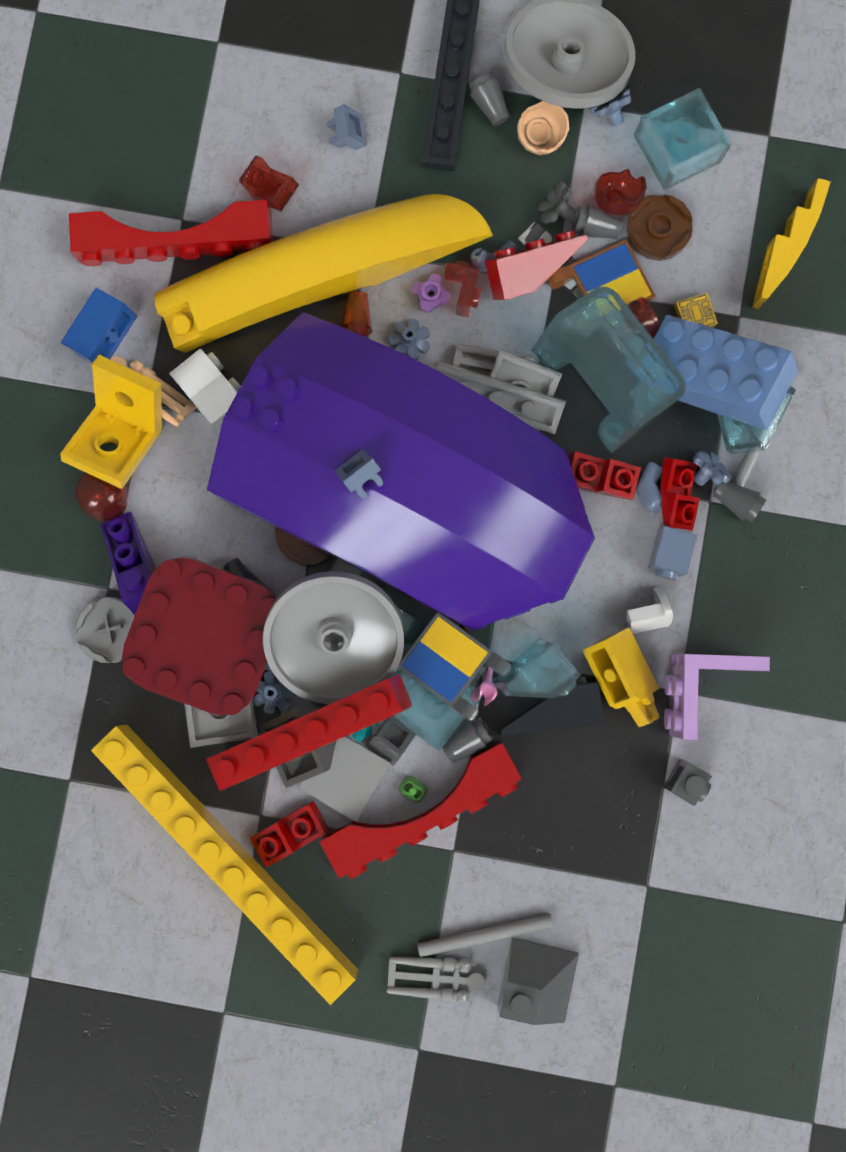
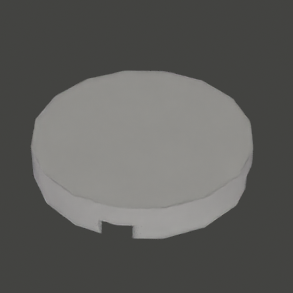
M117 597L96 599L88 603L80 612L75 624V633H77L80 649L90 659L101 663H118L122 661L124 643L134 619V615L122 602V599Z

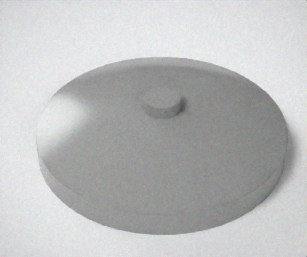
M537 0L523 7L510 22L504 44V56L513 78L531 95L560 107L589 108L612 100L625 88L635 64V47L632 37L624 24L611 12L587 0Z
M321 572L297 580L276 598L266 618L263 647L270 669L286 688L307 700L332 704L394 675L403 654L404 631L397 607L379 586L368 579L351 573Z

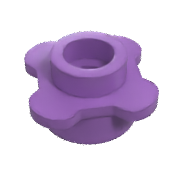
M432 274L428 280L422 283L416 282L412 286V293L418 297L420 309L424 312H431L441 304H447L450 300V293L444 290L441 284L442 278L438 274ZM433 291L434 295L430 296L428 292Z

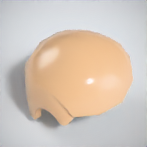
M544 101L526 108L521 114L517 125L518 140L526 151L537 155H546L557 150L565 141L570 130L569 117L563 107Z

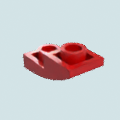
M576 451L570 453V466L579 489L634 500L641 467L614 459L603 460Z
M664 457L661 476V510L664 526L693 531L700 500L698 497L691 496L697 464L693 462Z
M312 801L250 837V840L265 867H268L294 853L304 845L325 835L330 829L315 802Z

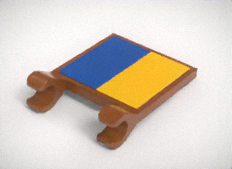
M623 240L571 265L560 267L548 278L552 289L560 288L574 279L590 312L576 317L571 326L576 335H580L596 325L656 297L627 240Z

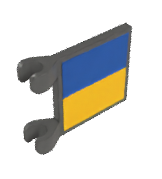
M437 612L401 660L398 668L463 717L473 721L479 711L461 697L484 664L502 677L507 676L511 670V665Z

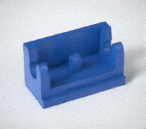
M96 287L60 343L91 364L98 355L111 359L138 316L124 302Z

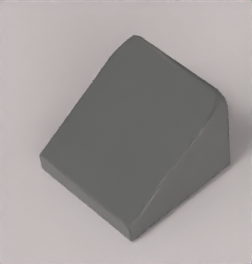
M391 716L384 721L367 747L391 762L390 764L394 766L417 732L395 716Z

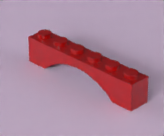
M267 200L233 202L222 213L209 221L189 229L173 232H150L132 228L114 220L102 211L69 213L70 252L79 263L86 266H100L102 262L115 261L119 264H131L137 259L163 262L168 259L167 257H181L187 260L198 259L200 255L213 254L216 257H230L233 253L248 252L273 242L272 212Z
M397 674L206 760L219 791L401 713L412 707L413 704L400 674Z
M498 741L491 745L490 748L471 756L463 775L455 787L438 804L426 812L408 820L389 824H368L351 821L323 836L320 844L338 878L340 879L348 875L349 879H352L368 869L366 864L378 858L381 863L398 853L396 848L408 842L410 846L421 842L428 837L426 831L437 825L442 830L458 821L456 815L467 809L470 813L480 810L488 804L486 799L498 793L500 797H503L518 788L516 782L522 780L503 743Z

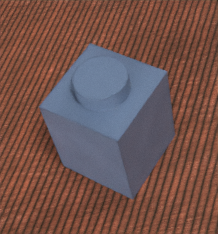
M666 526L660 528L657 531L648 568L657 570L656 576L668 580H676L677 576L681 577L688 574L697 535Z

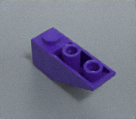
M130 511L100 525L122 602L135 616L148 579L156 567L133 513Z

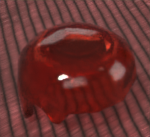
M629 169L619 173L610 171L601 174L593 188L597 205L604 212L616 217H622L635 212L645 196L647 190L646 179L644 176H640L638 179L634 178Z
M86 472L78 479L76 486L77 502L91 519L102 522L112 520L126 509V484L120 489Z

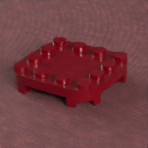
M181 556L164 561L155 568L148 579L125 640L122 653L123 673L135 684L148 691L208 713L218 715L238 714L254 697L267 665L263 647V633L268 612L277 598L272 588L264 583H258L197 560L195 557Z

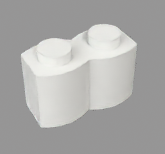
M200 348L169 374L216 429L222 424L223 418L241 386L233 377L227 380L220 371L224 366L212 352L206 355Z

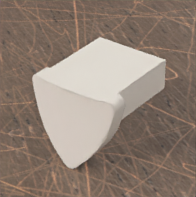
M663 586L653 588L654 605L628 610L625 623L626 627L630 628L632 634L669 627L672 623L673 612Z

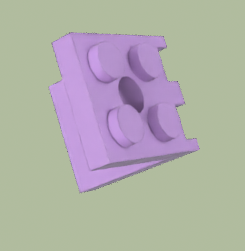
M700 654L670 655V675L665 676L664 684L665 694L670 695L669 709H665L664 727L669 729V735L680 739L698 740L699 669L770 671V657Z

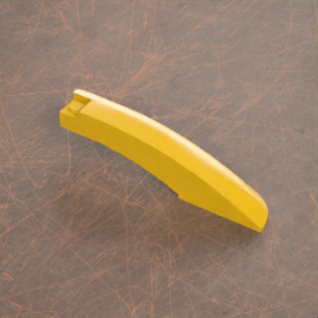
M422 195L342 217L233 257L156 291L154 294L155 306L158 315L164 318L174 348L186 353L242 328L301 306L367 286L374 287L489 238L493 234L481 214L468 203L448 195Z

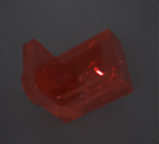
M257 155L254 156L239 178V183L254 200H267L269 207L280 212L299 186L293 177L270 168L264 159Z
M456 261L454 264L446 263L444 279L462 283L456 306V315L469 318L471 307L477 308L480 299L481 288H476L479 270L474 269L471 264L462 261Z

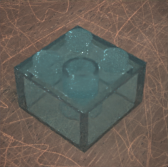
M700 88L640 117L634 133V137L664 191L721 163L731 146Z

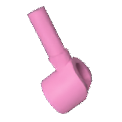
M487 666L488 669L484 673L482 683L471 692V700L473 702L481 698L482 694L484 695V706L497 696V689L492 683L494 670Z

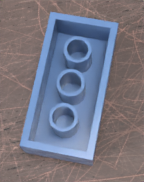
M666 315L636 374L648 391L767 430L798 372V367L790 350Z

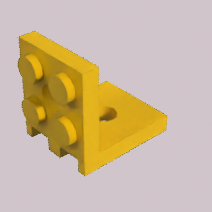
M98 355L92 363L96 406L62 450L60 456L62 462L122 489L162 432L161 383L104 356ZM114 443L118 446L114 451L110 452L100 449L102 444Z

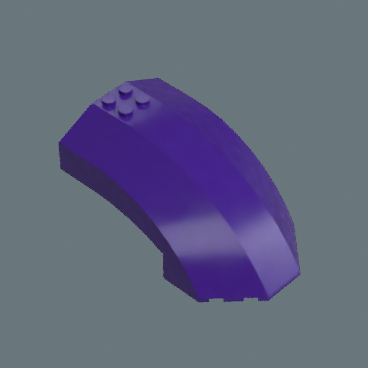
M304 312L256 357L223 418L207 486V491L228 504L351 565L404 593L417 603L435 612H439L443 616L473 631L487 627V624L495 621L507 620L524 614L537 606L563 600L595 540L565 450L515 415L443 373L379 342ZM362 449L373 458L381 469L377 474L383 481V485L379 487L372 479L367 480L362 486L368 495L365 499L361 498L356 491L351 493L335 473L337 468Z

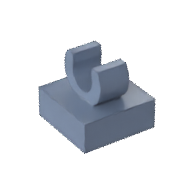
M345 104L334 108L335 118L328 121L327 127L337 131V135L329 139V143L339 148L348 145L355 150L367 146L363 115Z
M364 449L360 450L335 470V473L350 492L356 491L363 499L368 497L362 488L367 480L372 479L379 487L383 485L381 477L377 474L381 469Z

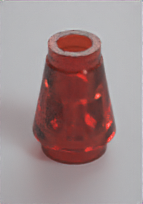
M351 291L348 294L340 327L369 338L373 330L368 294L363 291Z

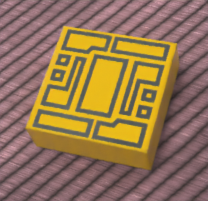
M708 293L677 301L674 304L678 318L712 328L718 324Z

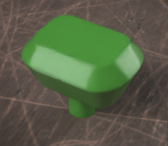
M409 776L402 781L399 791L412 802L419 803L426 796L427 788L414 777Z

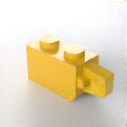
M629 627L605 637L582 650L609 706L614 709L625 707L638 727L650 724L660 717L653 696V692L660 688Z

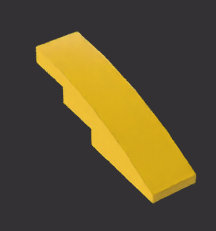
M818 178L807 191L804 207L797 206L787 218L783 236L776 234L768 244L752 308L759 309L788 275L799 258L820 217L831 181Z

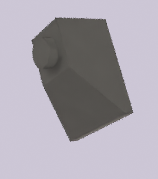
M308 702L259 726L261 734H264L329 704ZM336 741L277 766L285 787H290L330 770Z
M512 937L497 1004L500 1018L531 1025L565 1023L579 953Z

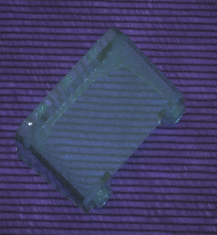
M609 287L595 288L557 313L531 349L541 363L551 369L563 368L571 362L610 412L600 422L598 434L611 454L625 445L683 396L686 389L685 381L679 371L618 293Z

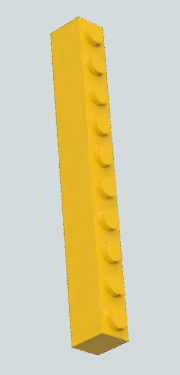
M127 724L116 726L91 750L330 1005L356 980L358 968Z

